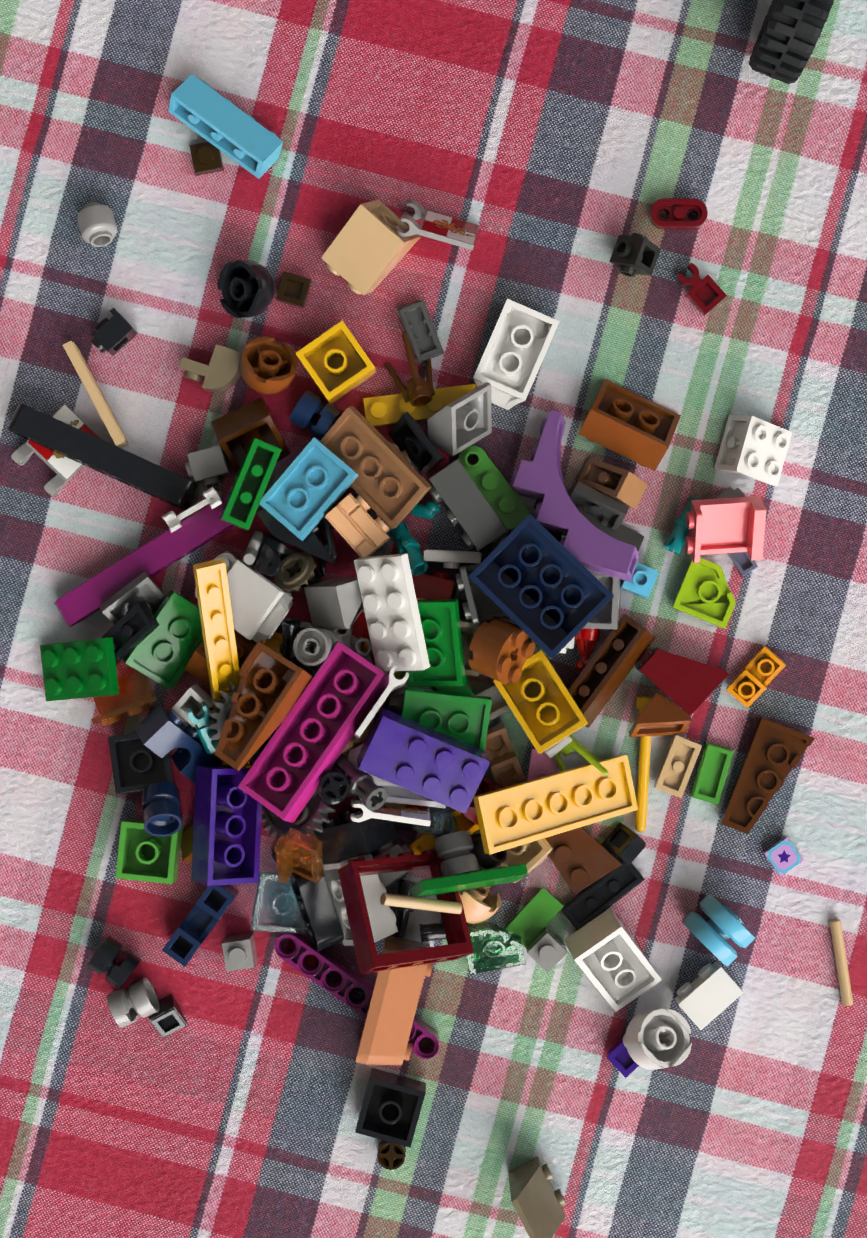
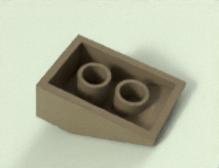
M536 1157L508 1171L511 1202L530 1238H552L565 1218L563 1206L567 1205L560 1188L555 1190L551 1183L554 1180V1176L548 1164L542 1165L539 1157Z

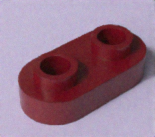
M663 198L653 204L649 218L651 223L658 229L694 230L703 225L708 211L706 205L698 199ZM665 211L668 214V218L665 220L661 219L659 212ZM693 211L696 214V219H689L687 212Z

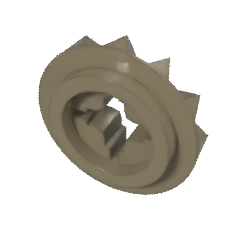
M303 551L287 556L281 561V567L274 575L276 585L288 593L293 589L299 591L303 584L308 585V579L315 576L313 570L317 565L314 558Z

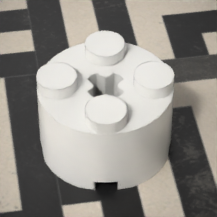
M655 1009L640 1013L630 1021L626 1034L623 1036V1044L627 1048L630 1057L639 1066L647 1070L670 1068L681 1064L688 1057L692 1045L689 1037L691 1030L685 1018L675 1010Z

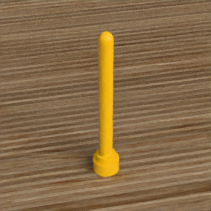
M636 697V708L639 709L638 714L644 710L653 697ZM651 736L640 737L636 797L638 810H636L635 829L638 832L645 831L647 822Z

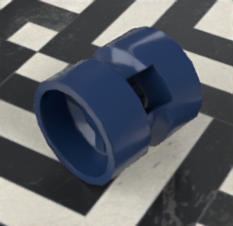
M307 390L296 404L289 421L301 429L309 428V434L321 441L339 419L342 411L330 403L322 404V398ZM319 413L322 416L320 417L319 421L316 422L314 419Z
M155 782L143 789L144 829L148 834L164 837L175 834L180 830L182 819L179 807V789L176 785L169 782Z

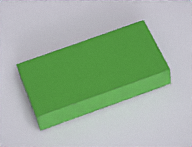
M705 742L690 797L719 805L734 750Z
M542 886L506 925L505 929L527 948L564 905Z

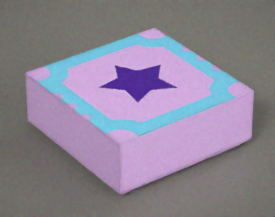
M786 836L763 851V854L780 877L804 861Z

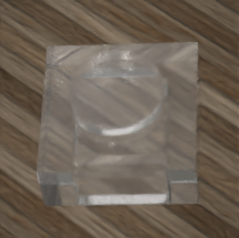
M544 859L541 864L521 879V887L550 888L551 859Z

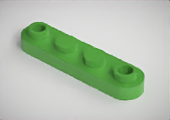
M469 446L461 451L459 455L461 465L508 531L509 529H515L531 512L483 449L478 446ZM470 455H476L478 462L475 465H471L468 463L467 458Z

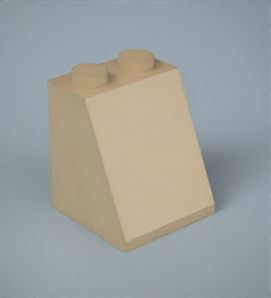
M378 199L360 204L321 258L327 263L326 267L333 274L341 275L348 281L347 285L352 291L364 296L376 289L421 236L418 234L408 237L398 235V227L408 229L409 226L405 222H401L400 218Z

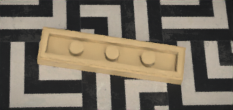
M74 341L63 344L68 357L115 445L121 449L128 446L129 442L78 346Z

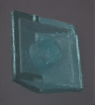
M259 873V883L257 885L250 924L251 930L305 934L306 928L290 882V875L292 873Z

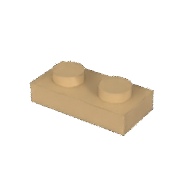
M674 735L654 788L682 798L702 745Z

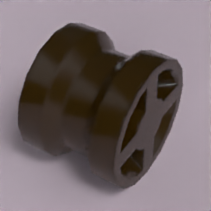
M381 1140L377 1152L378 1162L383 1168L388 1170H395L401 1167L405 1160L406 1147Z

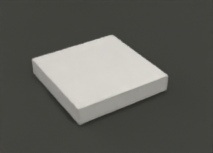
M237 560L227 574L233 625L237 632L251 640L284 593Z

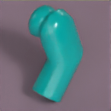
M429 500L425 505L418 502L410 513L415 517L431 520L440 511V507L433 500Z

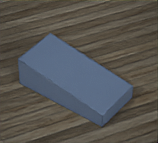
M748 552L727 553L741 577H744L758 567L754 560L751 561Z

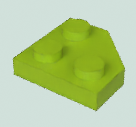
M691 558L671 608L726 629L736 601L732 592H730L720 565L700 558V563H694Z

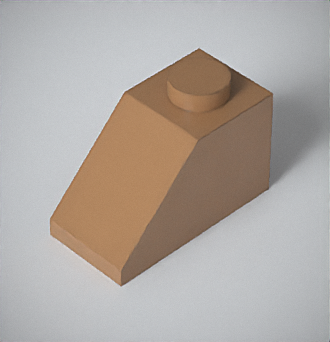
M589 457L577 480V483L580 482L635 510L648 486L646 482L630 471Z

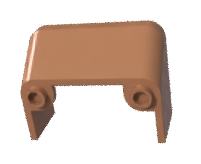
M390 935L385 938L382 954L428 948L430 945ZM433 964L377 973L355 1062L365 1065H402L403 1060L409 1061L413 1044L408 1043L424 977H430Z

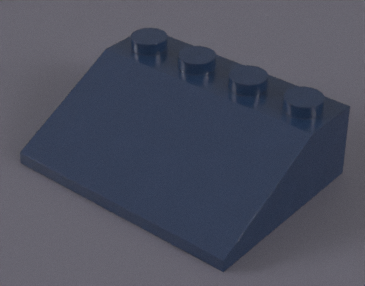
M531 514L468 576L551 659L614 597Z

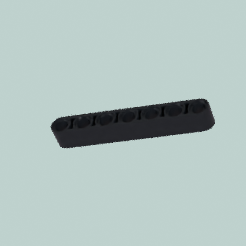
M21 403L18 404L7 427V430L185 511L188 509L198 487L197 483Z

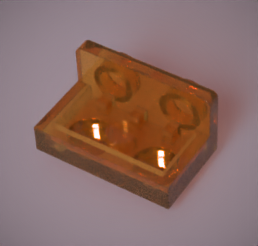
M293 828L288 831L285 837L279 838L274 850L277 859L276 869L278 870L279 882L285 884L290 875L296 873L318 884L323 877L321 841L313 835L301 833Z

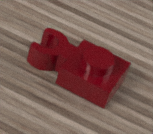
M690 263L687 268L692 273V278L686 279L679 273L676 279L680 285L688 286L691 289L685 296L705 316L727 295L709 275L701 279L697 266Z

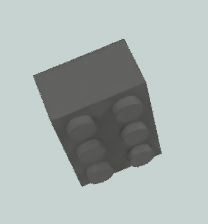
M458 459L429 479V483L432 486L429 493L437 504L443 502L448 510L445 511V516L453 527L459 525L464 534L461 535V539L470 551L475 548L477 552H480L506 534L507 529Z

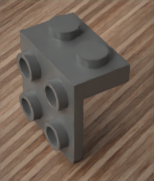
M481 563L459 567L460 573L455 574L459 591H465L468 601L463 603L466 619H472L473 624L491 620V617L500 618L507 616L468 577Z

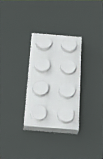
M408 554L361 557L354 560L376 667L383 672H390L391 668L395 665H398L395 671H417L429 668L430 664Z

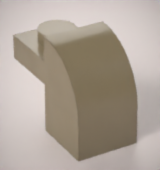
M216 344L209 365L181 357L178 368L185 372V378L196 382H201L203 378L202 388L205 391L213 393L222 392L231 388L238 381L241 375L240 360L242 352Z

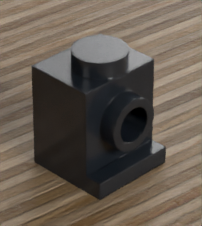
M112 308L110 312L113 316L110 319L107 317L98 323L95 328L97 331L92 334L94 338L91 342L101 353L107 350V352L114 356L138 333L115 308Z

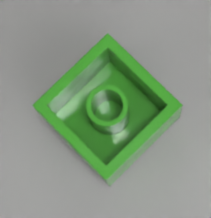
M127 817L122 820L115 878L173 884L178 879L184 823H182L180 830L175 834L157 837L145 831L143 818Z

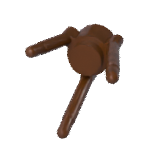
M403 332L402 338L413 378L407 382L408 386L405 387L390 363H385V367L402 392L404 401L406 403L410 402L412 406H423L428 404L432 400V396L435 395L431 359L426 360V380H424L423 377L419 376L408 335L406 332Z

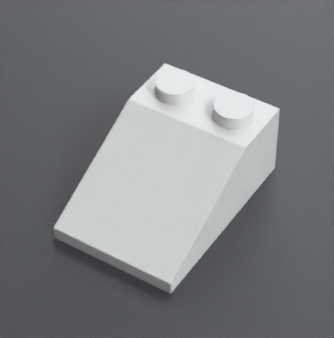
M611 908L564 940L576 963L615 1012L662 980Z

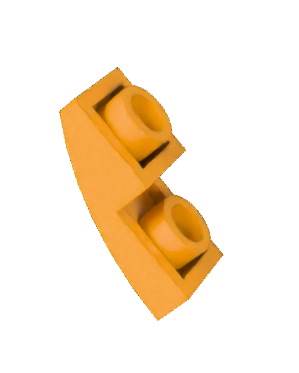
M764 645L738 673L726 690L748 708L767 689V685L786 666V663Z

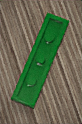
M523 863L424 879L412 886L411 893L412 897L420 898L517 882L528 875L526 864Z

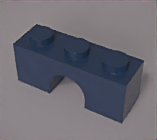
M159 705L134 729L142 743L161 758L171 750L178 748L171 755L172 760L180 773L196 783V765H220L222 761L214 755L215 753H206L195 727H192L190 724L184 725L183 719L174 710L171 709L168 712Z
M231 885L208 886L162 951L185 967L240 891Z

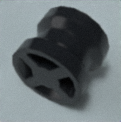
M330 772L324 775L319 785V797L328 805L333 806L342 803L348 793V780L338 772Z

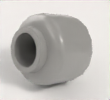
M91 202L86 204L77 215L81 237L86 243L95 247H103L109 245L113 238H115L118 232L113 211L107 205Z

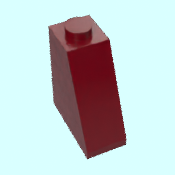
M648 649L639 659L638 663L640 666L636 669L670 701L690 716L729 675L725 670L660 649H654L653 651Z

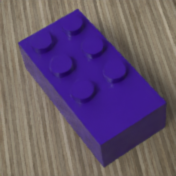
M381 707L357 757V764L359 770L466 814L490 764V759L483 750Z
M247 764L245 769L241 768L240 771L230 765H196L191 880L205 886L259 883L262 804L238 787L252 767Z

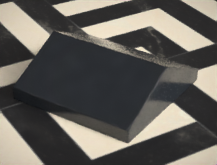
M408 412L400 417L388 433L401 451L406 450L412 466L422 477L426 476L445 459Z

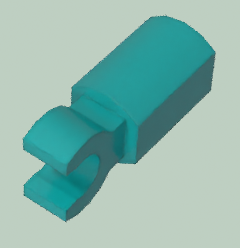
M203 701L201 702L202 714L194 715L191 708H188L187 715L192 723L197 724L195 730L206 753L213 754L216 750L212 744L216 740H211L208 737V733L214 729L206 725V722L213 719H209L210 715L207 713L209 708Z

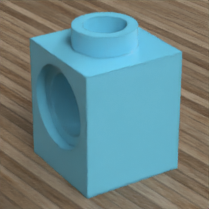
M637 562L631 582L621 580L620 589L642 598H649L659 571Z

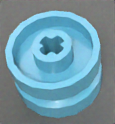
M708 893L699 904L700 908L710 919L706 921L697 912L691 911L682 920V923L728 967L738 956L737 951L727 940L731 938L739 947L747 948L755 937L743 926L744 922L726 904L722 905Z

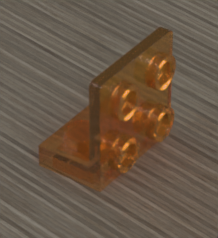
M141 672L133 673L118 679L119 694L93 697L100 716L92 718V723L101 722L104 727L124 720V713L128 712L131 717L150 710V703L157 700L148 676Z

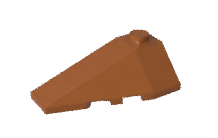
M259 641L241 667L239 673L241 679L237 692L233 693L231 699L233 705L230 715L224 722L214 754L238 771L284 721L313 679L306 671Z

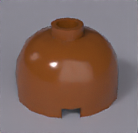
M257 337L250 340L242 351L240 372L249 388L266 395L276 394L286 389L293 381L298 367V359L294 350L285 342L281 345L274 342L275 338Z

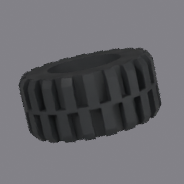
M772 0L750 56L749 65L752 70L786 84L795 83L815 48L834 0Z

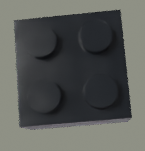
M137 733L108 737L115 792L117 795L142 792L145 787L155 782H169L175 785L171 751L163 758L159 757L142 743Z
M361 808L357 812H353V809H347L337 813V817L329 818L330 823H322V833L314 831V840L322 864L371 854L398 838L393 821L375 818L362 822L352 821L350 815H360L363 812Z
M372 1068L355 1133L410 1148L426 1093V1083Z

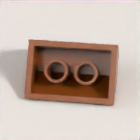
M604 379L578 434L591 442H596L612 450L616 454L637 462L643 467L655 471L669 448L681 415Z

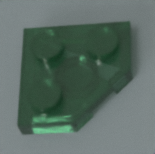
M489 921L467 925L474 953L466 956L470 974L526 965L521 936Z

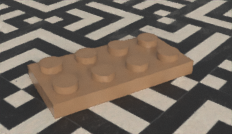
M350 406L344 411L320 441V443L359 475L350 486L391 529L396 528L432 487L354 406Z

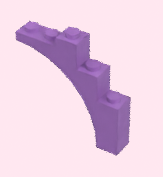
M550 410L548 418L543 419L540 427L541 438L539 444H535L532 450L531 460L533 462L521 460L519 468H516L512 475L513 487L520 496L543 501L539 502L536 507L535 519L547 531L565 535L566 538L563 537L560 543L588 571L631 582L639 558L637 548L631 544L614 539L596 528L579 512L570 499L564 485L561 468V442L566 422L561 412Z

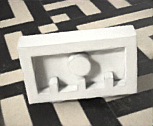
M729 414L714 469L721 472L743 474L766 484L777 486L792 432L754 416Z

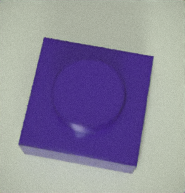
M623 1038L605 1054L606 1058L625 1078L639 1066L630 1057L627 1048L623 1044Z

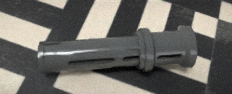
M341 754L332 769L346 777L351 794L355 797H360L364 801V806L370 811L382 807L388 797L387 790L382 786H377L370 774L360 772Z

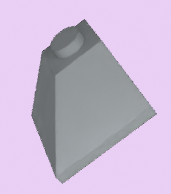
M484 383L427 419L428 438L436 448L454 456L492 433L490 383Z

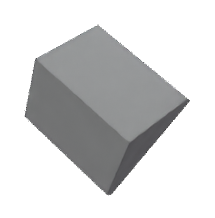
M336 577L304 587L311 621L316 628H350L362 603L357 577Z

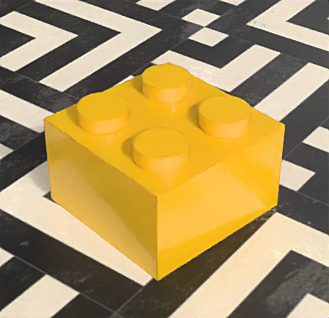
M343 320L295 353L330 404L377 373L375 366Z

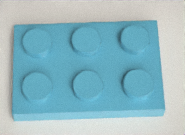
M314 437L263 496L260 505L303 541L359 475Z

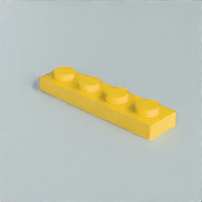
M476 384L434 389L435 395L432 396V400L423 406H412L410 402L406 403L402 393L363 398L366 420L373 427L396 424L406 412L410 413L415 421L427 420L448 404L476 389Z

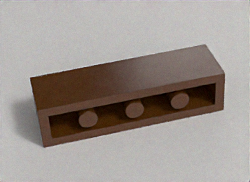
M626 614L619 620L618 629L611 631L568 690L588 722L585 725L586 728L590 727L656 638L646 628Z

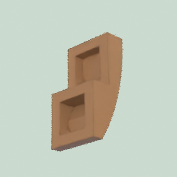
M501 723L489 728L485 752L490 759L489 766L496 783L507 787L524 780V774L504 724Z

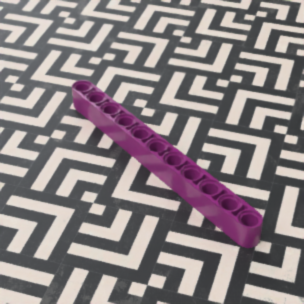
M308 443L276 462L263 496ZM229 492L220 497L221 505L211 509L209 504L182 521L181 528L172 533L170 530L164 532L56 600L54 604L67 625L72 627L101 610L99 607L101 604L143 572H146L152 578L232 528L234 525L219 519ZM260 504L258 506L257 511L263 508Z

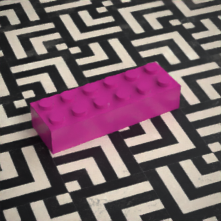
M338 641L238 787L282 820L294 823L319 787L323 776L328 774L387 688L389 675Z

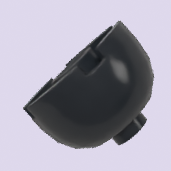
M236 260L226 264L220 272L217 284L218 290H222L224 298L220 299V302L228 314L235 318L254 317L264 312L271 304L274 295V283L271 274L261 264L251 260Z

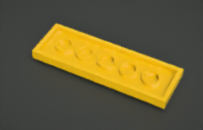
M620 754L599 760L598 762L608 770V775H603L589 763L474 796L473 799L485 854L491 855L638 810L628 756Z

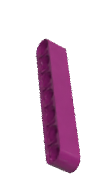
M285 929L279 934L275 942V951L280 958L361 1016L367 1017L374 985L325 950L316 952L310 940L297 930ZM291 938L295 941L296 947L292 950H287L282 946L281 940ZM313 954L318 958L319 964L309 966L305 963L304 957ZM331 971H337L341 974L342 980L333 983L328 979L327 974ZM355 987L361 988L365 992V996L361 999H356L351 996L350 991ZM416 1015L414 1016L408 1043L413 1044L412 1052L423 1059H430L439 1051L438 1032ZM424 1037H429L434 1041V1045L430 1048H424L420 1045L419 1041Z

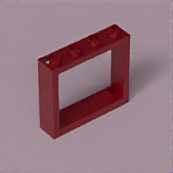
M425 850L419 855H414V851H407L398 854L397 857H390L388 853L374 856L372 860H365L364 856H360L356 859L347 860L348 864L338 869L360 974L459 960L474 953L462 905V912L460 914L440 912L448 945L377 955L360 876L430 868L432 878L443 877L441 863L444 859L437 857L436 850ZM458 891L436 895L437 900L459 902L462 904Z

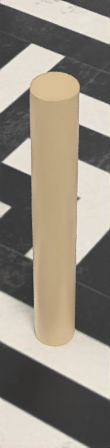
M383 893L380 897L381 905L452 914H460L462 912V904L459 902Z
M830 920L841 1001L843 1006L853 1005V997L841 920Z

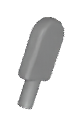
M254 531L245 552L243 564L247 566L254 564L264 538V533Z

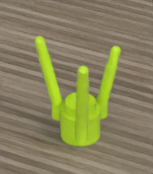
M572 734L569 735L572 741L553 756L560 771H564L567 769L560 754L567 757L576 750L603 775H608L609 773L598 762L600 759L578 742Z

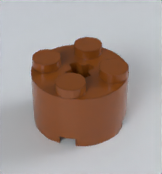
M491 617L492 621L490 623L484 621L478 627L471 640L469 650L473 652V660L469 659V665L472 670L499 682L515 684L521 678L522 668L526 659L530 658L535 651V643L531 641V638L519 626L498 617Z

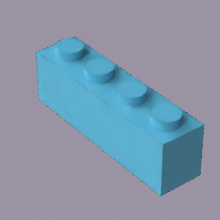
M191 74L171 93L169 113L258 179L279 159L283 141L275 133L256 122L251 115L244 113L236 107L228 98L221 96L213 90L205 81Z

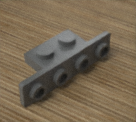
M578 482L570 495V499L579 512L596 528L614 539L636 546L637 551H639L644 536L621 525L629 506ZM536 500L533 508L536 510L538 503L543 501Z

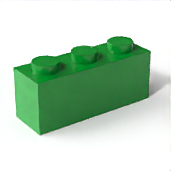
M256 438L251 439L219 516L220 520L241 529L249 530L282 449Z

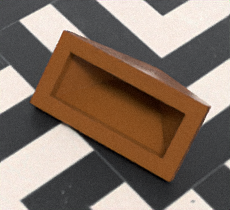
M656 693L637 717L628 733L629 737L684 734L692 720L689 714L659 693Z

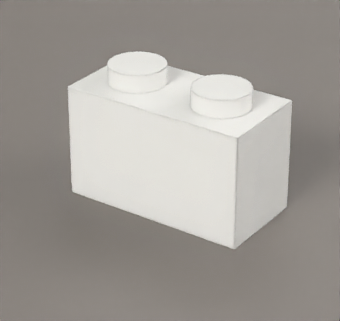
M717 961L714 964L709 963L698 972L699 977L692 983L687 982L682 985L677 991L678 995L674 998L681 1009L700 1030L706 1027L744 993Z

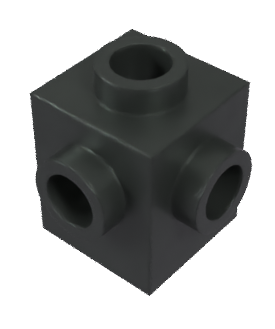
M632 233L631 236L619 235L609 262L619 268V273L628 277H634L635 274L652 276L661 248L650 242L644 235Z

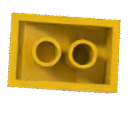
M542 650L526 659L522 668L521 678L517 683H502L493 680L538 754H541L588 724L573 697Z

